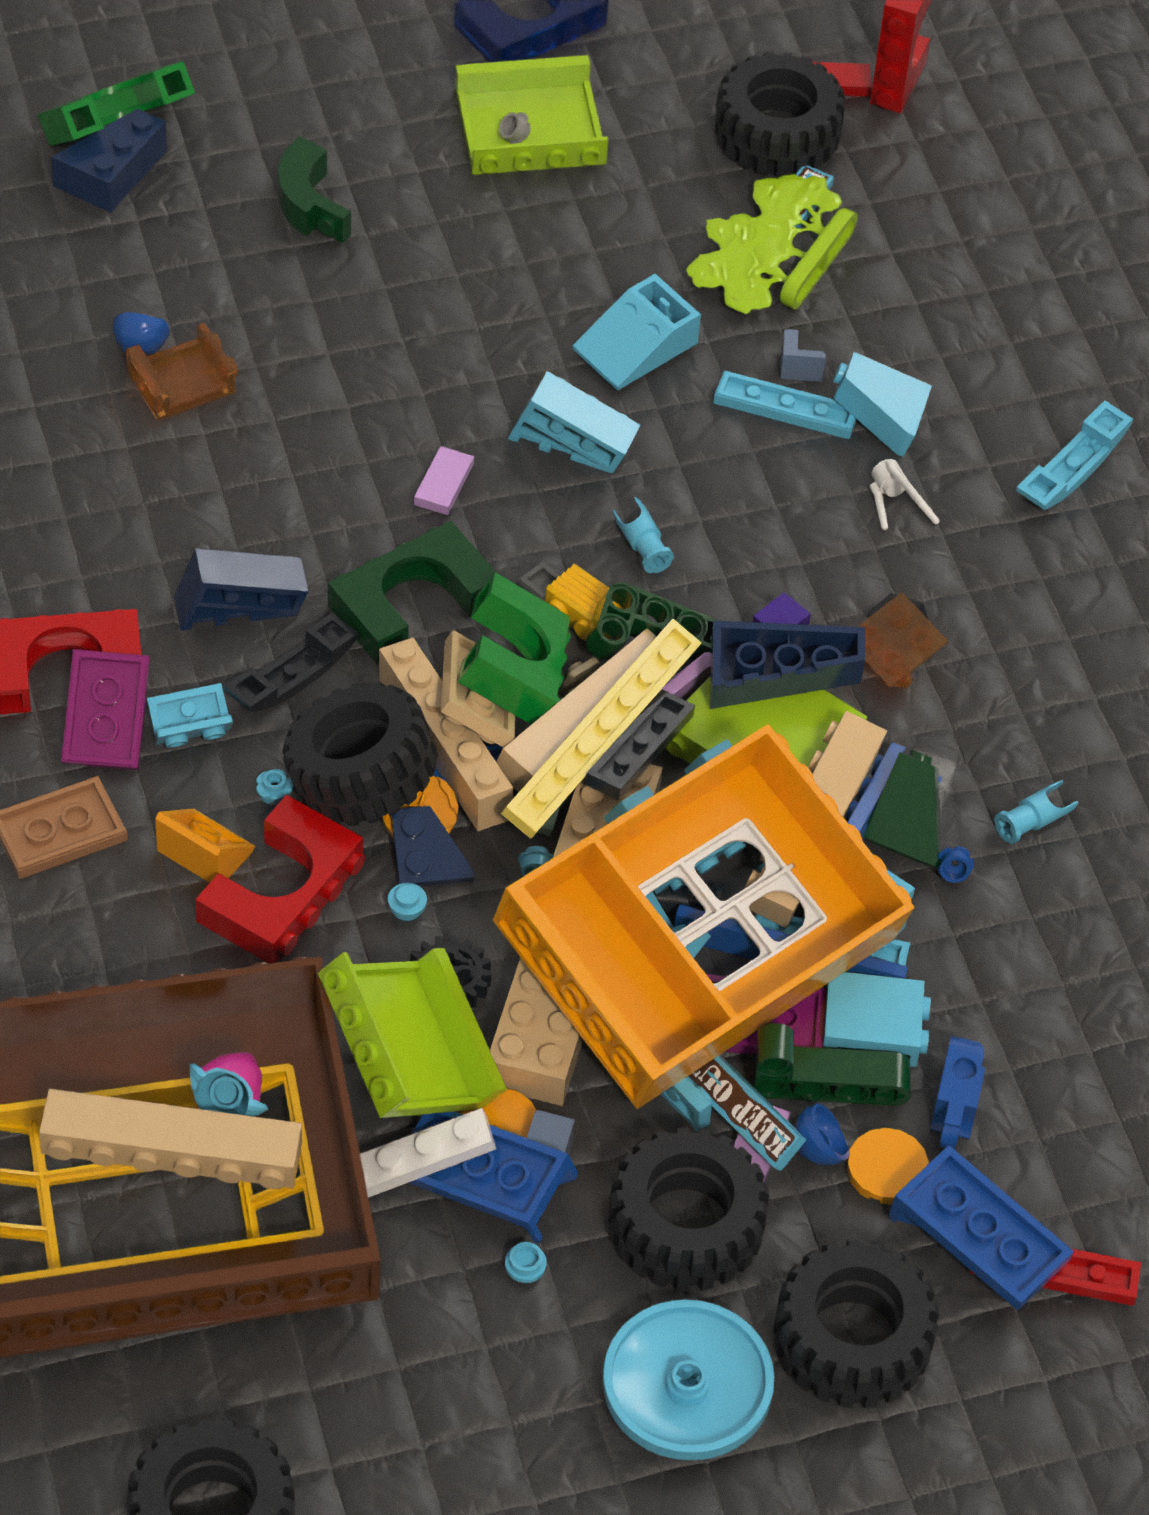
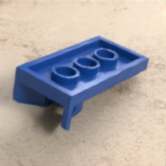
M457 1112L423 1114L412 1134L462 1116V1114ZM490 1125L496 1150L408 1182L414 1186L524 1227L534 1243L539 1244L543 1237L536 1225L559 1185L575 1180L579 1173L567 1153Z
M949 1145L895 1195L889 1213L893 1223L898 1220L925 1230L1016 1310H1019L1064 1267L1071 1260L1074 1253L1070 1247Z

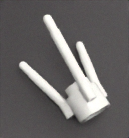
M883 460L873 468L872 477L875 482L869 488L875 498L882 530L888 529L882 494L895 497L903 493L904 490L933 524L939 523V518L910 484L895 460Z

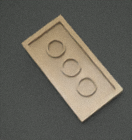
M452 630L446 638L444 645L441 712L453 724L458 726L464 725L477 732L483 741L489 744L496 743L504 748L515 738V715L458 682L462 660L476 643Z

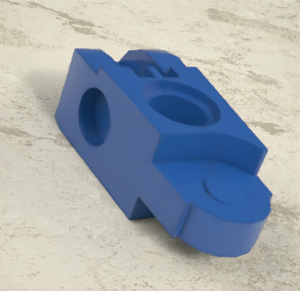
M952 1035L930 1130L941 1133L940 1148L945 1149L949 1145L955 1150L959 1137L970 1139L985 1067H982L984 1047L980 1042Z

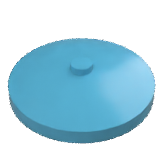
M697 1300L663 1302L633 1316L620 1328L613 1338L606 1354L603 1371L605 1400L612 1417L622 1431L643 1448L658 1455L679 1460L714 1458L744 1444L755 1434L765 1420L771 1405L774 1388L772 1360L765 1343L754 1328L740 1316L726 1308Z

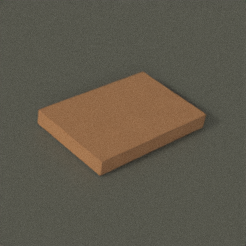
M99 776L0 810V842L18 879L128 841V832Z

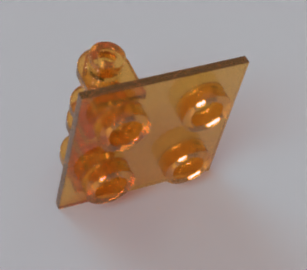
M903 592L858 626L865 627V662L889 688L893 686H900L902 689L909 687L913 682L911 677L912 671L949 643Z

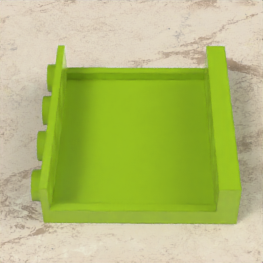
M588 55L456 65L455 92L472 175L606 164L608 137L602 136L589 80L590 60ZM510 112L516 114L523 112L528 116L527 122L530 123L531 127L530 134L521 143L511 144L500 134V123L503 117Z
M709 677L686 700L695 705L693 717L665 748L673 756L682 758L691 764L702 753L726 739L733 746L769 724L776 733L781 734L786 739L790 751L796 759L809 767L816 751L819 750L824 753L828 746L827 743L823 742V739L832 721L840 723L845 711L867 720V716L826 690L710 709Z
M433 948L418 961L352 964L348 953L343 952L318 972L380 1118L477 1110L484 1108L507 1090L445 948Z

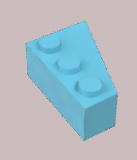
M547 371L523 409L508 439L518 442L520 438L538 443L540 444L539 450L548 453L554 448L571 454L570 460L613 474L630 447L640 424Z

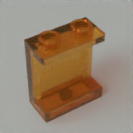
M205 323L197 325L196 339L149 356L145 355L139 345L126 349L127 374L157 421L235 393V377L238 376L236 363L231 356L227 357L225 355L218 335L211 333Z

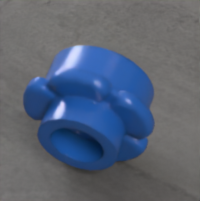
M956 846L955 848L947 847L939 853L940 863L937 871L946 881L959 883L967 879L974 868V860L970 858V852L966 848ZM954 860L959 862L956 865L951 864Z

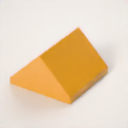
M194 808L160 811L155 818L157 851L209 883L218 873L229 878L252 854L255 848L254 844Z

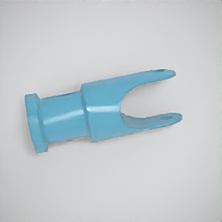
M634 497L641 509V515L628 524L621 521L615 510H613L614 517L631 548L639 552L643 558L642 565L647 573L662 572L671 565L674 554L660 540L661 532L645 505L637 497Z
M1064 781L1055 782L1021 800L1019 806L1009 812L1001 811L996 814L994 818L996 830L1005 842L1014 844L1020 840L1022 834L1029 830L1037 831L1070 813L1079 802L1075 801L1063 808L1054 806L1049 801L1047 794L1059 788Z

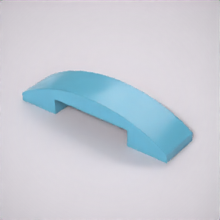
M1104 400L1083 421L1082 430L1044 468L1038 465L1017 486L1016 491L1044 510L1058 504L1076 490L1102 464L1125 435L1133 422V418Z

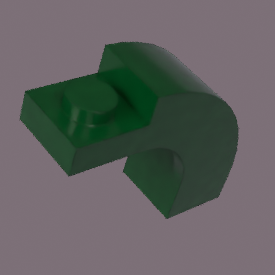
M298 136L285 150L279 163L278 198L281 211L287 221L303 235L308 236L314 229H317L322 234L344 243L351 236V211L323 197L313 189L327 175V150Z

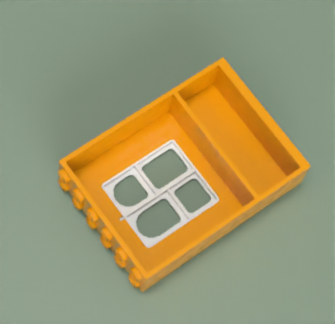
M767 724L506 887L492 921L636 1109H639L894 940L915 907L908 892L902 886L897 885L887 873L886 866L881 858L873 855L863 843L858 829L852 824H848L839 813L834 799L830 795L824 794L815 783L810 769L800 763L792 754L786 739ZM734 841H743L753 845L761 852L764 858L765 870L763 875L756 882L728 900H718L695 871V864ZM673 878L681 879L705 909L703 916L678 932H673L646 898L649 893ZM774 891L793 895L801 903L805 917L803 925L795 933L780 942L771 939L749 910V906L753 902ZM727 919H735L759 948L760 955L720 982L713 984L685 947Z

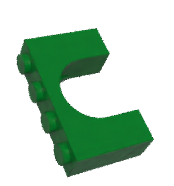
M181 61L153 69L43 111L37 115L48 144L52 146L73 141L102 130L105 125L116 121L135 109L145 111L167 105L193 95L195 91L185 64Z
M495 572L475 597L471 618L506 638L519 649L525 658L514 654L482 635L462 660L458 682L532 725L560 701L557 693L564 679V676L561 675V669L567 660V654L564 651L571 637V634L568 632L570 616Z

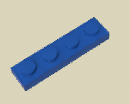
M892 742L885 756L880 754L877 756L871 771L872 779L866 777L861 786L858 796L860 801L853 800L849 807L846 821L858 829L862 836V841L865 839L863 836L899 752L905 754L906 747Z

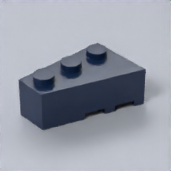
M135 109L105 126L104 129L94 132L51 157L53 187L111 213L166 153V121L140 109Z
M195 548L176 590L174 600L180 631L192 629V623L215 621V626L227 625V619L249 616L250 621L296 616L309 591L301 557Z

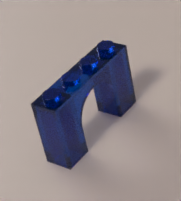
M458 0L455 2L454 27L488 63L530 60L607 25L609 0H545L555 12L547 17L536 20H523L512 17L503 12L492 0Z

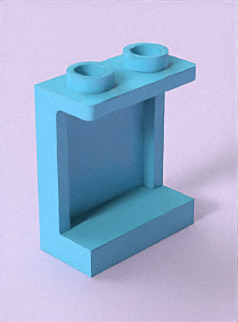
M844 972L827 984L822 1048L839 1049V1047L896 1052L909 1055L910 1067H917L919 1054L927 1053L929 1030H922V1020H929L931 997H924L925 981Z

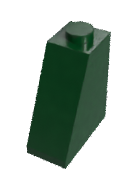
M911 750L910 755L899 752L863 837L872 844L938 870L940 863L939 853L941 851L939 771L935 766L931 765L933 759L925 754Z

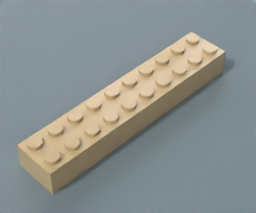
M650 764L619 800L586 785L585 777L575 788L553 858L607 825L603 817L620 801L646 786L651 789L654 795L660 792L663 767ZM520 957L490 1052L506 1088L520 1092L528 1098L563 1106L583 1038Z

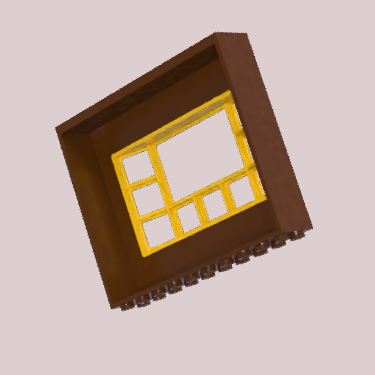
M297 957L291 961L272 964L259 962L250 967L236 969L217 968L208 973L193 975L175 974L165 979L150 981L138 979L122 985L107 987L95 985L86 990L72 992L52 991L43 996L29 998L10 997L0 1001V1131L27 1134L29 1136L34 1167L33 1172L0 1168V1184L35 1188L37 1190L42 1226L0 1222V1238L42 1242L45 1245L48 1265L47 1270L0 1276V1358L379 1300L381 1260L332 1007L318 975V972L324 968L322 957ZM241 1052L251 1053L257 1061V1065L262 1073L261 1093L284 1084L290 1122L302 1123V1146L299 1157L300 1175L295 1179L294 1188L267 1189L257 1194L252 1193L250 1182H238L247 1234L246 1240L61 1267L49 1188L53 1185L141 1173L144 1171L137 1170L133 1166L119 1164L110 1166L91 1164L47 1170L45 1155L41 1154L39 1131L49 1089L200 1109L191 1090L189 1064H196L201 1068L218 1056ZM304 1191L310 1230L260 1237L256 1211Z

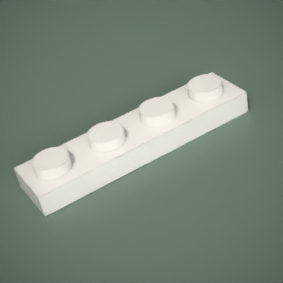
M483 1108L361 1153L360 1157L368 1198L496 1150L489 1121Z

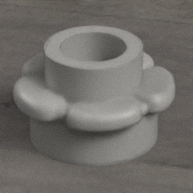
M510 112L506 114L500 123L499 130L501 136L511 144L524 141L529 136L531 130L530 123L527 122L528 116L523 112L518 114Z

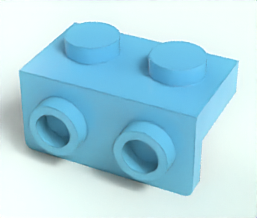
M221 683L146 699L156 745L165 743L167 748L179 747L188 744V738L203 736L204 740L218 739L225 736V731L230 730L233 724L232 716L228 714Z

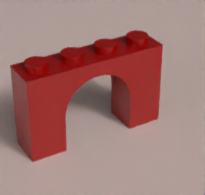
M886 0L870 104L902 113L927 62L930 38L920 36L918 33L932 0Z
M116 609L103 612H78L64 615L0 619V715L31 712L29 675L35 663L47 654L60 650L75 649L141 655L137 609Z
M285 795L265 818L264 843L304 866L310 874L308 881L291 894L267 897L255 894L218 873L195 899L197 923L269 964L277 963L283 955L288 956L293 951L300 934L306 928L310 929L315 925L322 908L328 901L333 902L337 899L342 890L343 883L350 875L355 876L365 862L362 836L288 795Z

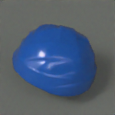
M125 312L117 315L113 321V334L117 344L122 347L125 353L133 354L134 356L155 354L165 344L170 335L169 324L165 320L145 314Z
M814 1104L800 1112L795 1129L807 1139L798 1150L803 1158L812 1161L816 1165L830 1166L842 1163L849 1157L850 1150L846 1138L840 1129L838 1120L828 1108L822 1104Z

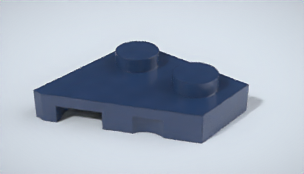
M430 806L401 808L398 813L391 816L399 884L413 883L418 886L474 881L473 869Z

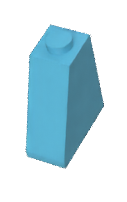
M854 352L848 364L841 362L833 379V382L838 384L834 399L894 453L903 457L916 435L932 385Z

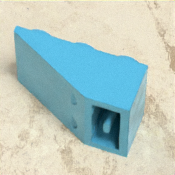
M653 274L629 288L574 343L572 349L618 391L698 344L701 314L658 275Z

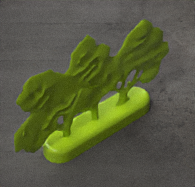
M791 174L782 175L777 179L765 178L756 180L754 182L753 198L762 212L758 217L753 218L742 213L732 215L728 220L722 218L706 220L708 238L718 243L720 250L709 254H700L687 267V274L692 277L694 285L696 287L708 288L724 286L726 305L747 314L752 309L760 310L770 307L772 302L769 291L770 285L783 281L785 283L780 293L781 303L794 310L798 309L848 242L858 219L856 212L847 208H841L835 213L827 226L823 227L821 213L831 212L839 208L842 201L839 194L827 188L826 178L815 175L806 179ZM811 206H818L820 208L818 213ZM802 209H807L813 218L811 217L809 221L813 223L809 224L802 219L800 215ZM801 223L806 227L803 229H799L795 226ZM811 230L819 235L807 252L795 248L792 244L793 238L800 232ZM791 256L802 258L789 276L778 267L780 262L789 259ZM767 273L772 275V277L765 279L760 274Z

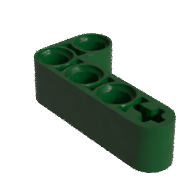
M618 582L610 586L598 602L587 635L586 645L590 653L596 658L610 659L619 651L629 636L636 638L648 628L657 637L668 623L674 619L701 642L700 646L689 657V660L695 661L703 653H710L713 621L720 620L631 584ZM612 601L620 604L622 609L616 607ZM647 615L653 617L657 623L651 621ZM603 633H607L608 635H610L613 641L607 639L603 635Z
M772 1023L762 1026L757 1033L754 1052V1088L764 1098L889 1106L901 1105L909 1101L911 1097L910 1059L906 1055L896 1052L795 1047L793 1030L785 1024Z

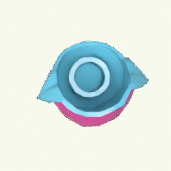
M251 1053L223 1054L201 1068L196 1064H189L191 1090L201 1110L252 1117L269 1110L265 1104L260 1102L262 1073L255 1057Z

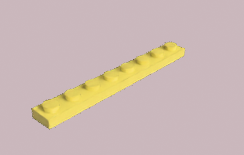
M672 619L506 806L501 814L531 839L586 777V773L696 651L701 642L677 621Z

